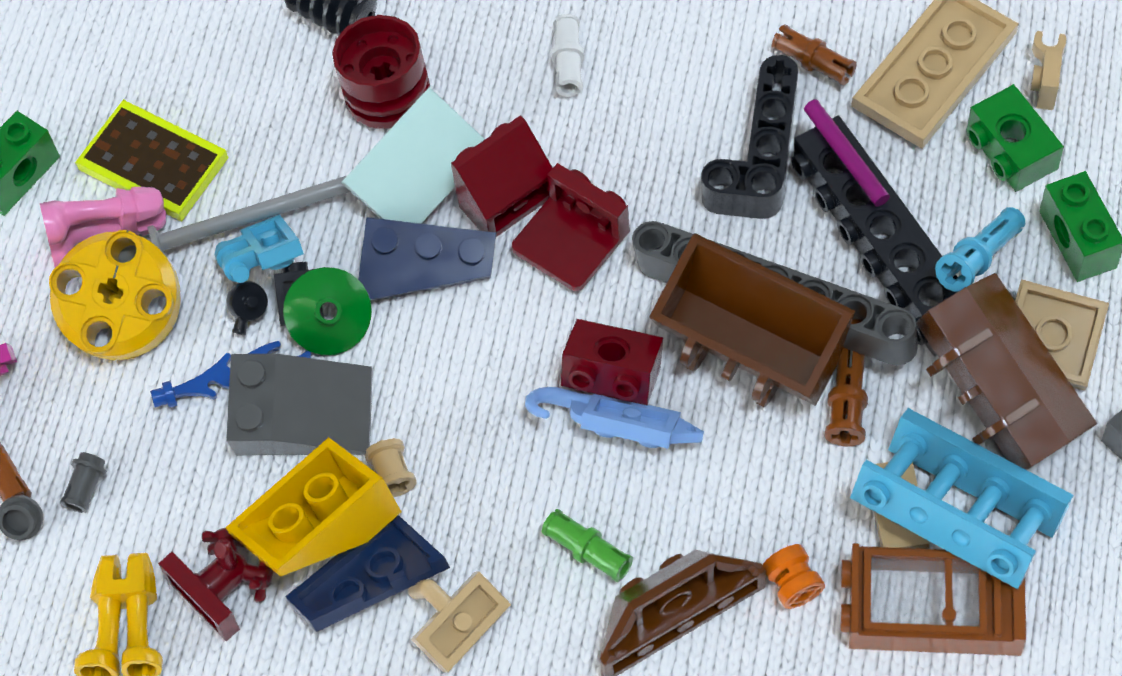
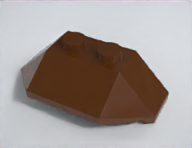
M695 549L685 556L676 554L668 558L661 564L658 572L646 579L638 577L629 581L620 589L619 595L615 596L600 655L601 675H620L764 589L766 581L765 568L759 562Z

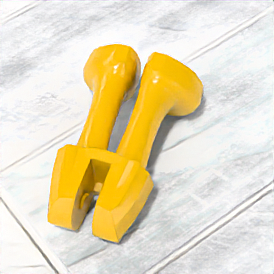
M146 552L129 554L127 578L122 579L119 556L117 554L101 555L90 594L92 601L98 605L97 642L94 649L77 655L74 661V673L76 676H120L118 655L119 622L121 609H126L128 627L127 648L122 653L123 676H159L162 672L163 658L161 653L150 648L147 633L148 605L153 604L157 600L155 575L149 554Z

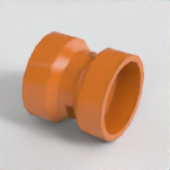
M793 544L780 549L762 564L766 570L768 580L775 582L778 586L777 596L786 609L800 607L810 602L825 589V583L820 574L809 567V555L801 544Z

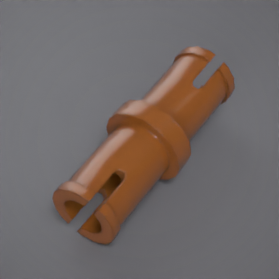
M786 24L779 28V31L784 33L783 36L777 32L775 33L772 40V48L801 62V67L809 72L816 70L837 81L842 86L849 82V78L845 77L846 74L850 77L854 75L857 62L827 48L825 41L819 38L812 40L791 29Z

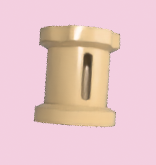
M396 438L374 443L367 448L365 454L367 463L373 465L374 471L383 478L393 497L409 492L417 484L415 475L408 471L403 457L405 449L403 441Z

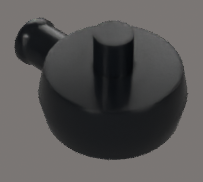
M247 280L243 283H237L227 294V308L231 315L236 318L232 333L245 336L248 322L261 317L267 309V294L256 282Z

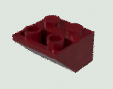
M521 115L510 123L499 125L488 138L475 147L464 149L451 162L459 208L480 231L496 232V237L542 206L549 198L547 174L553 167L528 123Z

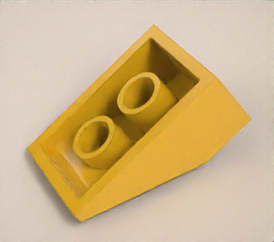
M328 437L225 528L231 536L281 577L369 542L402 511L383 478Z

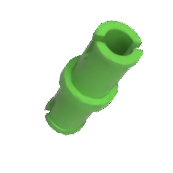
M555 509V512L552 511L542 526V534L572 551V556L580 563L588 562L616 582H619L620 578L623 579L632 566L633 556L624 553L602 539V533L594 527L585 528L565 515L560 509Z

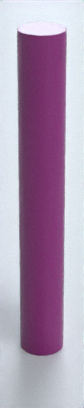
M817 99L808 102L804 107L805 113L873 204L878 207L886 203L890 195Z

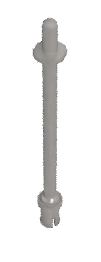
M343 176L165 233L158 234L156 228L151 225L147 227L150 237L146 239L164 253V250L351 191L341 183L346 177ZM127 246L121 250L119 262L125 263L134 258L136 246Z

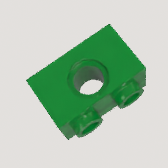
M1014 84L970 108L966 128L970 142L976 149L984 151L991 160L993 171L1002 181L1006 180L1015 192L1059 169L1064 149L1063 144ZM1005 138H1012L1018 142H1010L1005 140Z
M18 110L0 127V214L3 216L15 206L60 158L49 131Z
M1084 171L1045 185L1039 212L1076 282L1118 268L1122 254V236L1087 172Z

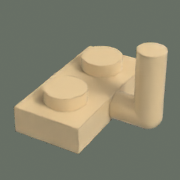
M479 571L473 572L451 597L434 580H421L416 585L408 588V594L413 599H426L437 612L411 640L442 672H449L509 608L511 603Z

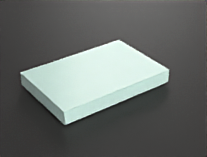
M429 87L341 183L380 219L421 224L455 187L451 162L464 149L475 147L485 139Z

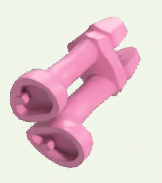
M131 187L130 190L116 188L115 197L105 200H52L39 203L55 267L60 264L64 256L76 244L91 236L118 230H129L136 235L141 234L145 236L149 234L148 226L153 225L156 230H159L166 224L163 197L159 190L152 187Z

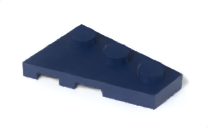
M366 217L358 280L365 287L372 302L393 296L410 295L413 292L438 287L445 288L489 279L492 276L496 232Z
M398 515L369 542L337 554L285 596L290 606L318 632L416 585L421 580L435 576L449 569L450 566L446 558Z

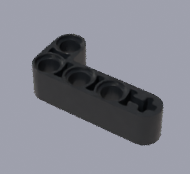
M773 55L768 57L760 67L747 161L715 159L703 167L701 172V199L708 211L720 215L767 219L775 216L781 210L798 86V66L790 57ZM775 84H781V92L773 91ZM774 116H775V117H778V118H780V119L771 120V119H768V117H774ZM769 152H770V153H774V154H776V155H774V156H764V155H762V154H763V153H769ZM726 185L728 187L724 189H717L713 186ZM767 189L771 192L762 194L758 193L757 190Z

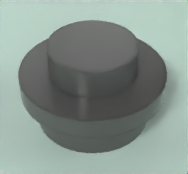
M14 495L1 504L0 530L8 538L27 540L35 536L41 529L44 520L43 512L39 504L32 498L24 495Z

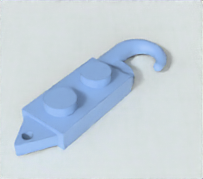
M559 387L538 388L531 391L525 398L526 409L536 417L547 419L550 416L548 410L538 405L540 403L570 408L571 418L581 424V429L594 431L597 435L606 438L620 437L637 441L642 446L648 448L663 447L669 449L671 444L701 443L703 440L704 431L680 418L681 412L652 405L647 406L598 394L589 395Z

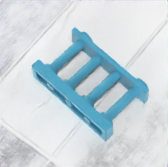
M908 408L899 420L888 451L895 455L884 469L866 460L862 464L850 499L1018 589L1036 553V550L1027 546L1028 542L1037 530L1053 538L1074 495ZM912 462L914 465L936 476L925 491L901 478ZM953 485L978 498L968 513L942 500ZM994 508L1019 520L1010 536L984 523Z

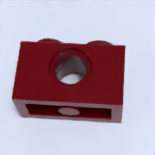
M576 319L562 354L561 386L648 406L661 370L664 337Z

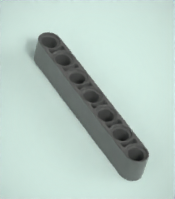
M649 221L639 225L632 235V244L638 268L643 274L667 283L693 234L657 221ZM715 242L854 310L853 320L859 319L862 322L850 325L843 348L896 366L904 365L912 361L916 356L918 350L917 326L911 312ZM652 248H659L655 251H648ZM894 334L904 335L901 339L888 338Z

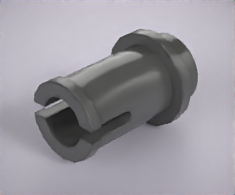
M81 452L78 459L72 460L71 466L74 470L64 496L60 500L62 506L79 513L88 512V506L98 480L105 477L107 472L104 469L105 460L86 452Z

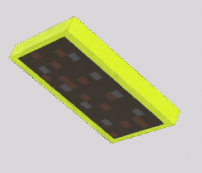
M123 99L75 163L78 170L115 189L130 190L131 187L156 188L163 197L166 214L182 222L229 157L225 149Z

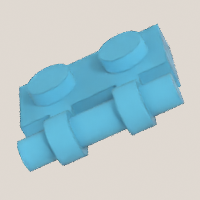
M279 214L241 229V236L218 243L214 255L215 260L229 280L243 283L248 280L251 268L260 265L262 270L268 268L271 270L282 269L292 264L294 258L303 255L304 252L299 238Z

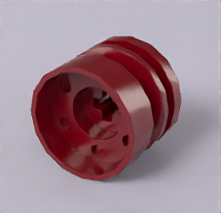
M374 15L357 20L347 26L337 37L332 51L334 67L342 88L347 110L356 121L370 128L390 129L429 87L431 88L418 33L408 22L395 16Z

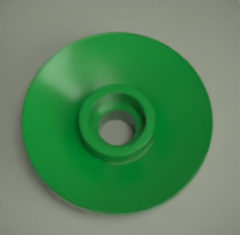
M332 267L313 269L300 276L289 288L283 306L284 322L294 341L304 349L320 355L340 354L358 344L369 328L372 315L371 301L363 284L352 274ZM326 302L334 304L337 309L336 316L331 320H326L320 315V307Z

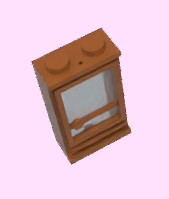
M852 543L850 560L841 561V588H850L849 604H841L840 632L849 633V649L1006 656L1022 655L1026 643L1025 577L1020 587L1016 589L944 549L859 546V543Z

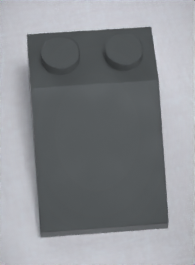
M276 353L231 354L227 443L236 456L309 455L329 437L352 455H365L367 448L370 447L372 366Z

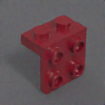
M557 163L547 174L548 200L513 240L512 251L516 256L570 290L581 291L630 232L628 205L617 193L610 190L605 192L593 185L588 177L579 170L572 169L570 171Z

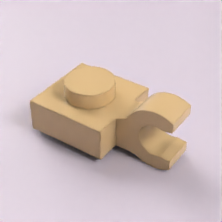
M1037 31L1033 40L1032 52L1041 61L1042 66L1034 65L1030 91H1038L1036 108L1054 110L1059 88L1062 56L1067 40L1065 34L1060 33L1057 45L1046 46L1042 42L1043 31Z

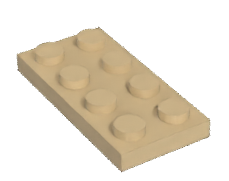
M933 0L852 97L851 107L923 149L1017 34L1019 23L979 0Z

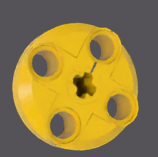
M129 230L100 233L81 241L64 256L60 264L53 269L49 276V286L51 289L50 304L57 326L75 346L85 353L98 358L125 360L151 351L168 336L179 314L181 291L179 279L172 263L156 245ZM127 246H136L134 258L125 263L119 262L121 250ZM75 277H82L80 290L74 294L66 295L67 283ZM159 296L166 297L167 301L164 310L158 314H149L150 302ZM105 328H111L112 338L110 342L102 347H96L95 337L97 333Z

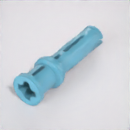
M1007 207L975 237L961 239L954 246L953 252L944 254L937 261L935 271L939 282L946 289L953 292H959L974 282L975 276L982 275L989 269L992 263V256L1023 230L1022 227L1026 224L1024 215L1016 208ZM959 271H961V275L957 279H953V277Z

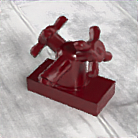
M221 528L215 532L207 530L201 534L202 541L210 543L207 546L208 555L215 554L216 559L199 573H193L173 551L158 564L167 582L227 642L240 628L233 612L222 601L243 581L250 582L249 589L256 590L254 601L263 602L266 598V588L272 582L274 571L261 560L259 565L248 563L246 558L237 551V546H245L231 536L226 528Z

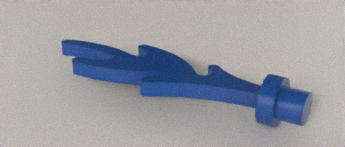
M279 341L271 342L248 354H271L281 349V343ZM306 351L298 357L312 358L310 351ZM225 353L207 371L183 384L172 387L170 380L163 382V387L151 390L150 393L155 408L168 404L169 408L178 406L176 398L186 396H202L214 400L217 398V394L209 388L210 384H216L229 390L230 367L228 365L231 361V354Z

